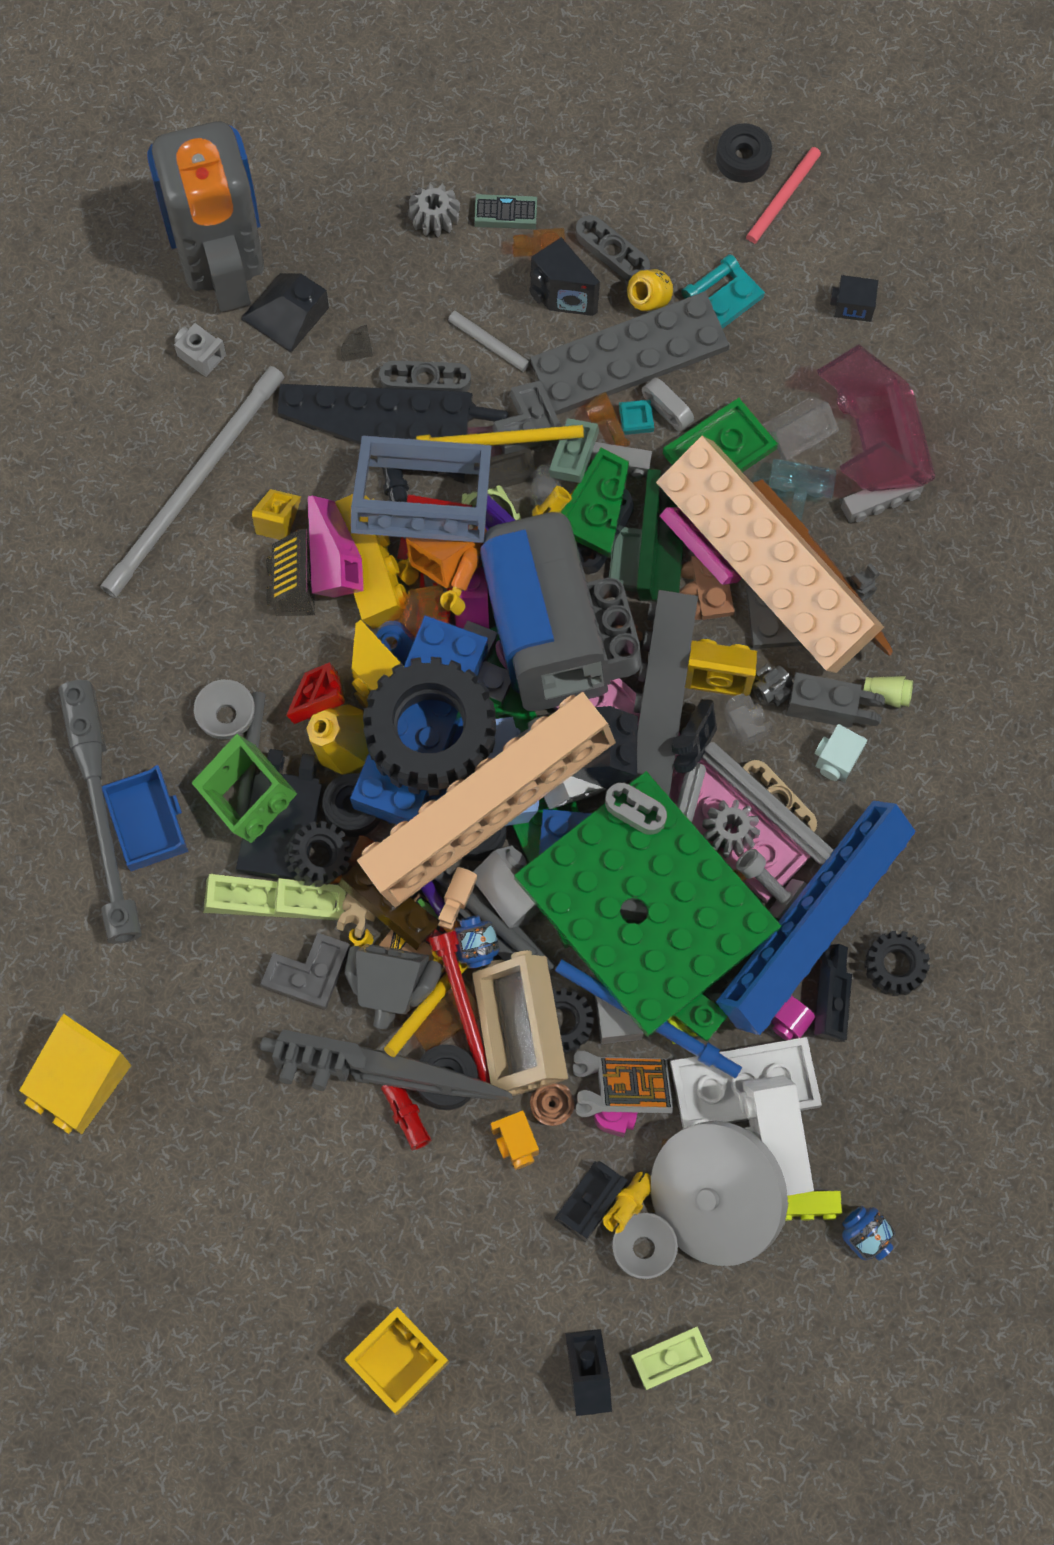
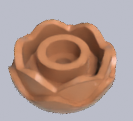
M554 1083L538 1088L531 1096L530 1106L534 1117L539 1122L545 1125L556 1126L564 1123L571 1116L574 1110V1100L568 1087L563 1084ZM549 1102H555V1107H550Z

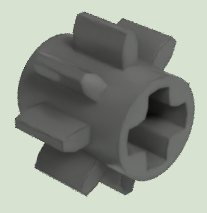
M766 664L756 671L752 691L760 702L767 705L773 701L776 706H779L789 698V694L792 693L789 687L793 685V682L783 667L778 665L771 669Z

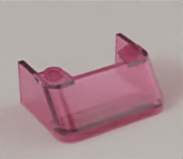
M860 344L817 370L820 377L837 389V404L844 414H850L856 419L863 452L840 465L841 472L856 481L862 489H867L870 492L921 487L935 479V472L916 399L911 387L901 376Z

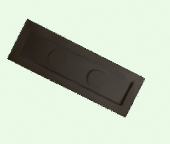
M356 863L339 882V886L416 951L439 926V921L410 897L395 908L378 891L359 863Z

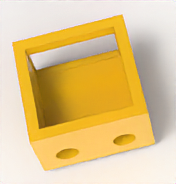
M398 1307L344 1359L396 1415L449 1364L448 1359Z

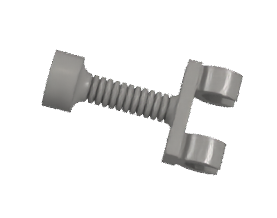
M750 849L740 856L736 863V868L747 879L755 877L775 897L776 901L769 909V912L779 922L807 884L804 881L791 879L786 888H784L764 868L766 859L756 849Z

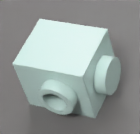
M838 724L830 739L823 737L814 753L819 756L815 767L821 769L820 773L824 777L832 781L839 779L845 782L862 753L867 739Z

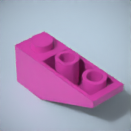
M313 495L309 496L308 518L312 593L335 598L363 591L362 558L335 501Z

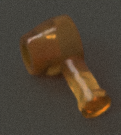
M607 393L599 394L585 407L591 423L607 425L615 443L614 445L628 447L630 441L622 430Z

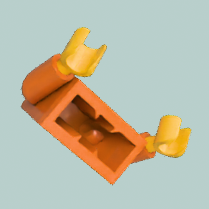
M406 537L408 559L397 563L399 567L397 575L407 585H412L418 579L419 572L417 570H419L446 589L453 586L452 591H446L441 595L440 603L447 612L451 610L455 615H460L465 609V602L460 598L462 590H467L476 569L482 566L480 549L484 543Z

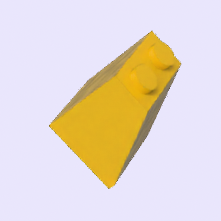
M63 1014L19 1091L27 1097L24 1104L41 1115L46 1110L55 1116L52 1123L64 1132L70 1134L74 1129L82 1135L132 1065L120 1051Z

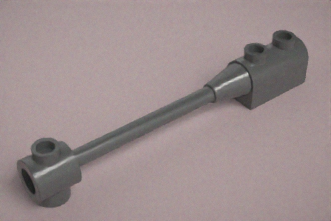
M74 680L62 684L58 691L70 752L76 759L83 778L88 785L111 902L101 908L107 941L112 944L130 942L141 937L142 933L135 901L124 900L100 781L102 778V752L107 751L96 693L90 681Z

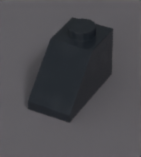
M601 1329L565 1333L576 1416L612 1412L610 1377Z

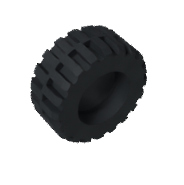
M421 657L411 659V666L404 668L402 663L392 668L393 674L390 677L384 674L377 681L378 688L377 690L370 691L367 698L368 707L364 709V734L370 757L375 761L377 769L383 776L388 775L391 783L399 788L402 785L407 786L410 793L419 795L420 790H429V796L439 795L440 789L448 788L456 780H465L475 772L474 769L481 761L487 759L489 754L493 753L496 718L494 703L490 701L489 691L484 683H478V677L470 669L466 672L462 671L461 664L453 660L450 661L449 665L442 664L441 657H431V663H422ZM424 700H438L453 706L460 713L463 721L461 737L451 747L437 753H421L410 749L401 741L397 728L398 720L406 709Z

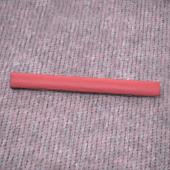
M811 147L747 234V240L754 244L757 243L821 156L818 148Z

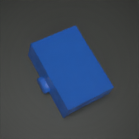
M159 765L143 773L102 786V791L130 872L189 852L176 816L182 813L176 794L173 796L169 795Z

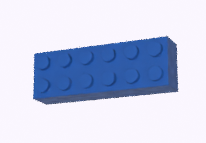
M425 615L404 668L411 666V659L421 657L422 663H431V657H441L442 664L449 665L450 661L453 660L461 664L462 671L466 672L470 669L478 677L488 652V638ZM438 700L420 701L410 706L400 716L397 727L398 734L403 744L414 751L421 753L441 752L450 747L461 720V715L453 706ZM368 754L350 799L353 809L394 824H399L402 821L409 822L417 816L419 809L428 802L430 796L429 790H420L418 795L410 793L405 785L399 788L392 784L388 775L383 776L379 772L375 761Z

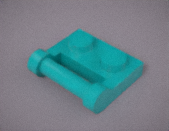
M731 254L724 257L718 267L695 284H688L681 290L683 298L686 299L708 290L729 274L733 280L709 297L722 329L763 299L765 294L740 267L737 259Z

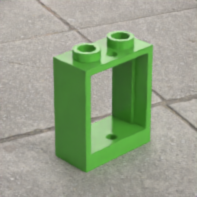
M238 734L230 740L192 782L229 829L250 843L263 834L266 827L280 812L287 808L289 802L297 795L295 790L257 746ZM254 762L272 785L241 818L223 795Z

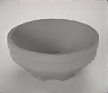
M221 679L211 682L199 692L194 702V715L199 727L206 734L217 739H231L236 734H243L251 725L255 714V704L250 691L244 685L233 680ZM232 707L236 711V718L227 724L219 722L217 720V713L221 708Z
M652 1213L634 1214L621 1233L615 1232L612 1243L613 1255L619 1267L628 1275L645 1280L661 1276L669 1270L674 1263L678 1248L677 1237L673 1228L663 1218ZM639 1238H648L654 1244V1253L648 1259L637 1257L633 1251L634 1242Z

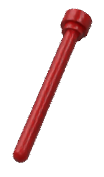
M456 931L431 937L429 941L432 951H436L438 957L442 956L471 1055L477 1067L479 1080L491 1084L485 1049L455 952L458 951L456 944H459Z

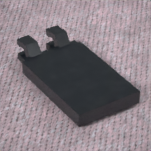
M269 750L267 759L295 790L297 795L289 802L287 808L280 812L266 827L263 834L258 836L252 843L242 838L236 866L238 874L296 880L294 878L297 875L295 870L290 873L287 869L291 863L290 861L285 862L284 856L288 854L285 848L290 842L289 839L299 829L310 822L315 821L316 823L323 788L322 784H319V779L315 778L318 767L316 755L303 753L299 767V776L283 774L285 763L283 750ZM260 771L259 775L255 776L249 809L272 785L262 771ZM312 843L308 845L306 850L308 859L310 856Z

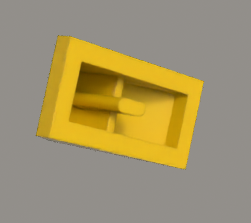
M270 489L252 511L256 534L287 542L301 496Z

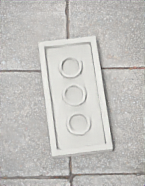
M807 1037L719 1052L742 1066L736 1079L713 1065L708 1067L697 1060L698 1056L670 1062L683 1129L706 1121L735 1123L749 1120L747 1114L742 1113L739 1102V1093L744 1092L742 1082L781 1075L786 1076L796 1084L800 1111L820 1108L822 1106Z

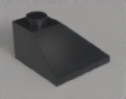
M279 273L241 319L292 353L329 309L327 290L302 273Z

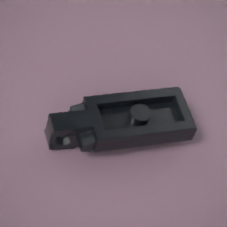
M831 944L823 952L820 960L814 1035L833 1042H845L848 1032L852 974L847 973L846 967L848 947L842 944Z

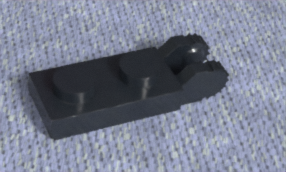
M711 699L700 700L695 711L691 712L689 722L681 730L680 736L673 740L671 745L672 752L676 755L679 754L675 759L676 761H674V767L678 773H687L695 769L705 753V747L711 742L717 731L714 702Z

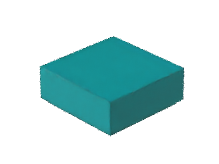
M650 400L619 402L622 435L654 432Z

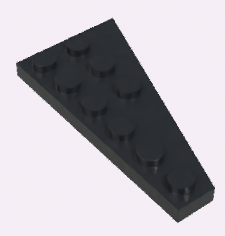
M280 384L278 416L307 428L318 429L332 434L335 438L344 441L346 439L360 445L362 436L416 439L419 435H431V438L468 435L470 392ZM430 471L452 477L455 481L465 484V473Z

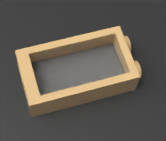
M528 950L519 951L511 954L510 960L491 961V964L485 965V969L472 973L491 1085L509 1091L512 1096H516L567 1080L568 1074L547 957L532 955V952Z

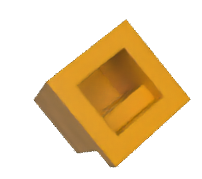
M524 1111L490 1123L493 1135L497 1133L501 1135V1137L496 1139L502 1158L510 1157L515 1170L535 1162L533 1157L539 1155V1148Z

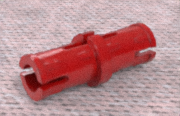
M383 1085L381 1090L394 1113L392 1118L395 1124H399L403 1130L411 1150H418L428 1145L432 1139L418 1115L420 1110L417 1104L412 1103L406 1089Z

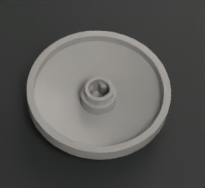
M706 1121L689 1126L672 1136L658 1153L652 1169L651 1197L656 1215L667 1221L673 1228L677 1237L678 1247L701 1262L717 1266H733L747 1262L770 1247L783 1227L787 1213L788 1197L782 1170L768 1147L754 1134L740 1126L722 1121Z

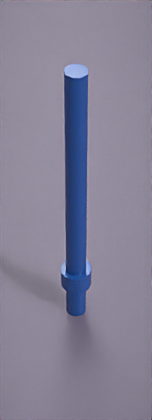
M561 959L555 972L627 1014L601 982ZM668 1022L656 1030L657 1033L698 1056L697 1060L708 1067L713 1065L735 1079L742 1069V1066L720 1054L719 1048L708 1042L703 1044Z

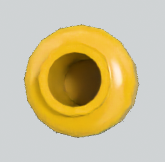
M658 269L638 271L630 278L627 285V297L630 303L636 309L642 311L657 310L667 306L673 294V284L670 277Z

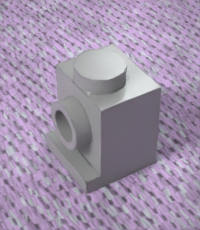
M196 323L189 329L183 327L175 337L174 346L177 356L205 377L226 356L223 340L220 338L216 339Z

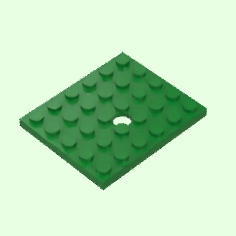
M645 771L629 785L660 802L665 807L667 819L664 828L660 832L650 835L642 833L608 812L605 804H603L514 875V880L643 1033L649 1037L781 928V925L650 774ZM622 793L619 797L614 796V805L620 807L624 803L634 808V806L626 801V794ZM638 809L639 812L645 815L644 822L650 825L652 821L659 822L656 819V811L652 810L649 814H646ZM635 899L644 903L648 911L645 921L640 924H629L623 920L620 909L626 901Z

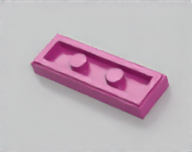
M679 507L666 508L662 512L660 517L722 585L738 583L742 577Z

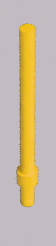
M583 425L434 438H431V435H419L414 440L493 446L584 438Z

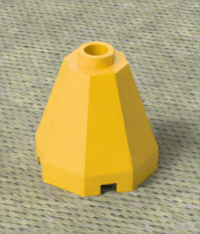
M347 704L312 715L306 729L313 749L322 766L342 775L360 773L369 754L364 734L363 710Z

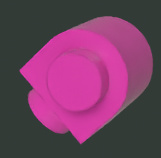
M791 995L790 999L784 1003L771 1020V1023L775 1025L773 1027L774 1032L787 1041L791 1040V1038H801L816 1017L808 1007Z
M599 1112L594 1114V1120L597 1127L603 1132L624 1138L626 1129H634L638 1113Z

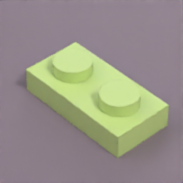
M698 1326L631 1355L645 1391L712 1361Z

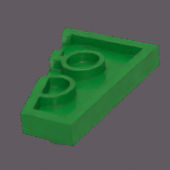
M600 448L585 472L582 482L577 485L572 493V500L565 505L561 513L569 519L575 541L611 558L629 461Z

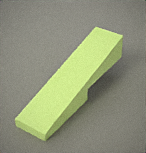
M209 874L206 881L203 913L338 920L344 912L342 908L346 891L339 885L333 884L315 887V883L307 886L304 885L305 881L298 882L297 880L281 878L276 882Z

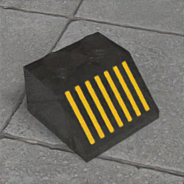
M299 529L273 543L272 556H267L266 558L268 576L272 575L271 586L266 587V601L268 606H272L276 616L315 615V594L312 593L310 539L306 529Z

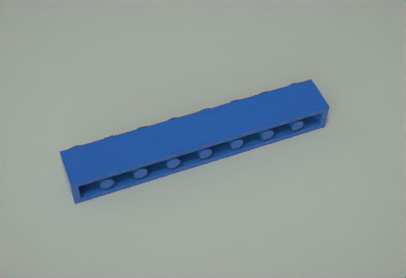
M880 801L871 802L779 920L781 928L757 948L718 998L716 1003L737 1029L761 1035L784 1003L790 999L791 994L800 982L810 973L811 968L823 952L829 948L831 942L843 926L849 922L850 917L859 905L868 897L869 892L879 879L888 871L892 862L905 849L916 831L897 804Z

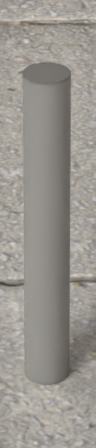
M453 311L449 316L448 321L522 372L529 367L530 361L457 311Z

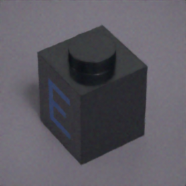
M841 275L838 287L833 286L831 291L830 305L835 306L834 317L871 322L876 308L879 280Z

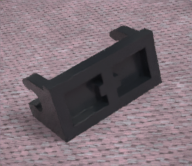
M594 1161L554 1220L586 1242L616 1200L615 1198L619 1192L624 1189L628 1180L604 1163Z

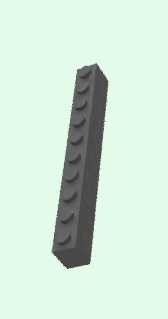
M659 590L657 601H650L647 620L654 621L652 632H645L643 651H649L648 662H641L638 678L639 682H644L643 694L636 693L633 711L634 713H640L637 740V777L630 780L629 784L647 771L669 796L675 753L672 752L671 745L679 733L698 596ZM635 899L626 901L620 909L621 917L625 919L645 921L648 915L644 903Z

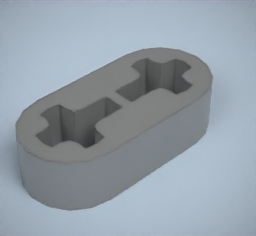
M653 378L642 387L644 398L650 400L651 405L676 430L683 431L694 421L690 408L660 379Z
M616 783L607 791L605 806L613 816L648 835L656 834L664 828L667 811L660 802L626 783ZM622 793L626 794V801L634 806V808L624 803L620 807L614 805L615 798L613 795L619 797ZM638 809L646 814H649L652 810L656 811V819L659 822L652 821L650 825L644 822L645 815L639 812Z

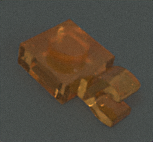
M564 228L533 230L532 238L523 234L513 236V257L533 256L560 237L565 241Z

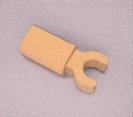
M457 867L444 896L446 904L438 918L440 920L439 926L452 930L459 910L464 909L477 881V874L468 869Z

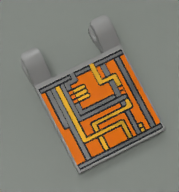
M577 1051L574 1054V1075L585 1077L598 1072L600 1096L587 1090L578 1092L577 1115L588 1117L599 1112L672 1113L673 1106L667 1059L597 1057L586 1051Z

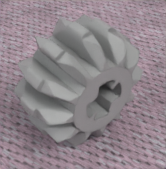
M429 183L427 190L418 187L416 195H412L409 199L408 217L413 221L415 230L423 228L425 237L431 230L435 231L437 237L440 236L441 229L450 233L452 224H457L459 221L460 202L455 198L453 190H445L443 183L438 188H434Z
M724 800L720 801L719 810L711 807L707 813L709 818L704 819L702 827L708 830L704 833V838L707 841H714L712 847L716 851L720 847L724 848L723 856L725 858L729 857L731 850H734L735 854L740 857L744 853V848L753 849L755 846L753 839L759 838L760 830L755 827L759 823L758 816H749L752 809L750 805L745 806L743 810L738 809V800L733 801L731 808L728 807ZM726 824H732V828L736 826L738 828L737 832L732 834L730 833L731 829L726 831Z

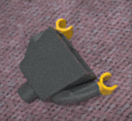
M352 929L349 933V939L354 946L349 949L345 967L346 978L353 993L358 996V1004L362 1007L375 1009L373 1026L380 1029H393L396 1013L406 1014L413 1007L419 1006L435 989L444 970L442 957H438L437 952L432 951L433 961H429V955L372 945L374 940L368 929L365 930V937L357 941L358 937L354 936L355 929Z

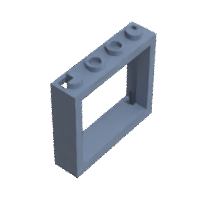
M362 436L351 505V533L484 543L491 445ZM371 455L377 456V459H370ZM474 463H480V467L474 466ZM369 466L479 474L476 507L364 499ZM360 516L368 517V522H359ZM468 524L478 525V530H468Z

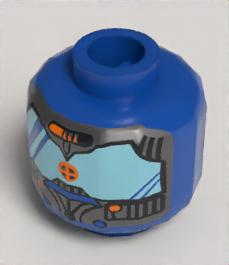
M479 915L459 920L461 926L454 929L459 944H456L458 951L455 952L457 961L466 964L467 968H477L491 964V961H494L493 957L500 951L494 924L490 921H481Z
M860 1206L852 1211L842 1222L844 1226L842 1238L860 1259L869 1260L875 1257L877 1260H881L894 1248L891 1242L895 1236V1229L875 1207L865 1209L863 1206Z

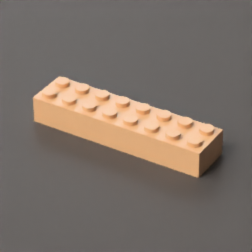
M701 436L656 482L826 671L837 673L884 628L879 620L714 441Z
M584 692L577 696L571 695L560 703L559 710L551 716H543L536 720L528 733L521 738L515 737L508 741L500 754L493 759L487 758L481 761L474 769L475 772L465 780L459 779L453 782L447 788L445 795L437 801H428L419 809L417 816L409 822H400L390 831V836L382 842H374L362 852L363 856L357 862L378 891L395 908L616 743L608 723Z

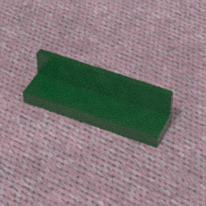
M648 469L637 580V591L640 601H657L659 590L680 593L684 542L660 517L666 508L678 506L656 483L662 476L661 470Z

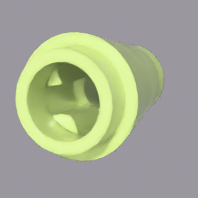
M906 676L866 677L865 691L883 695L885 704L897 708L910 706L913 680H906Z

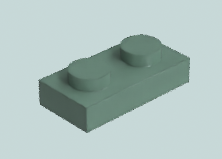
M567 418L565 426L583 425L584 438L559 440L549 473L551 478L581 483L599 434V426L597 423Z

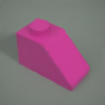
M479 567L474 572L467 590H462L460 598L465 602V609L460 615H456V627L462 629L467 620L489 629L488 588L483 567Z

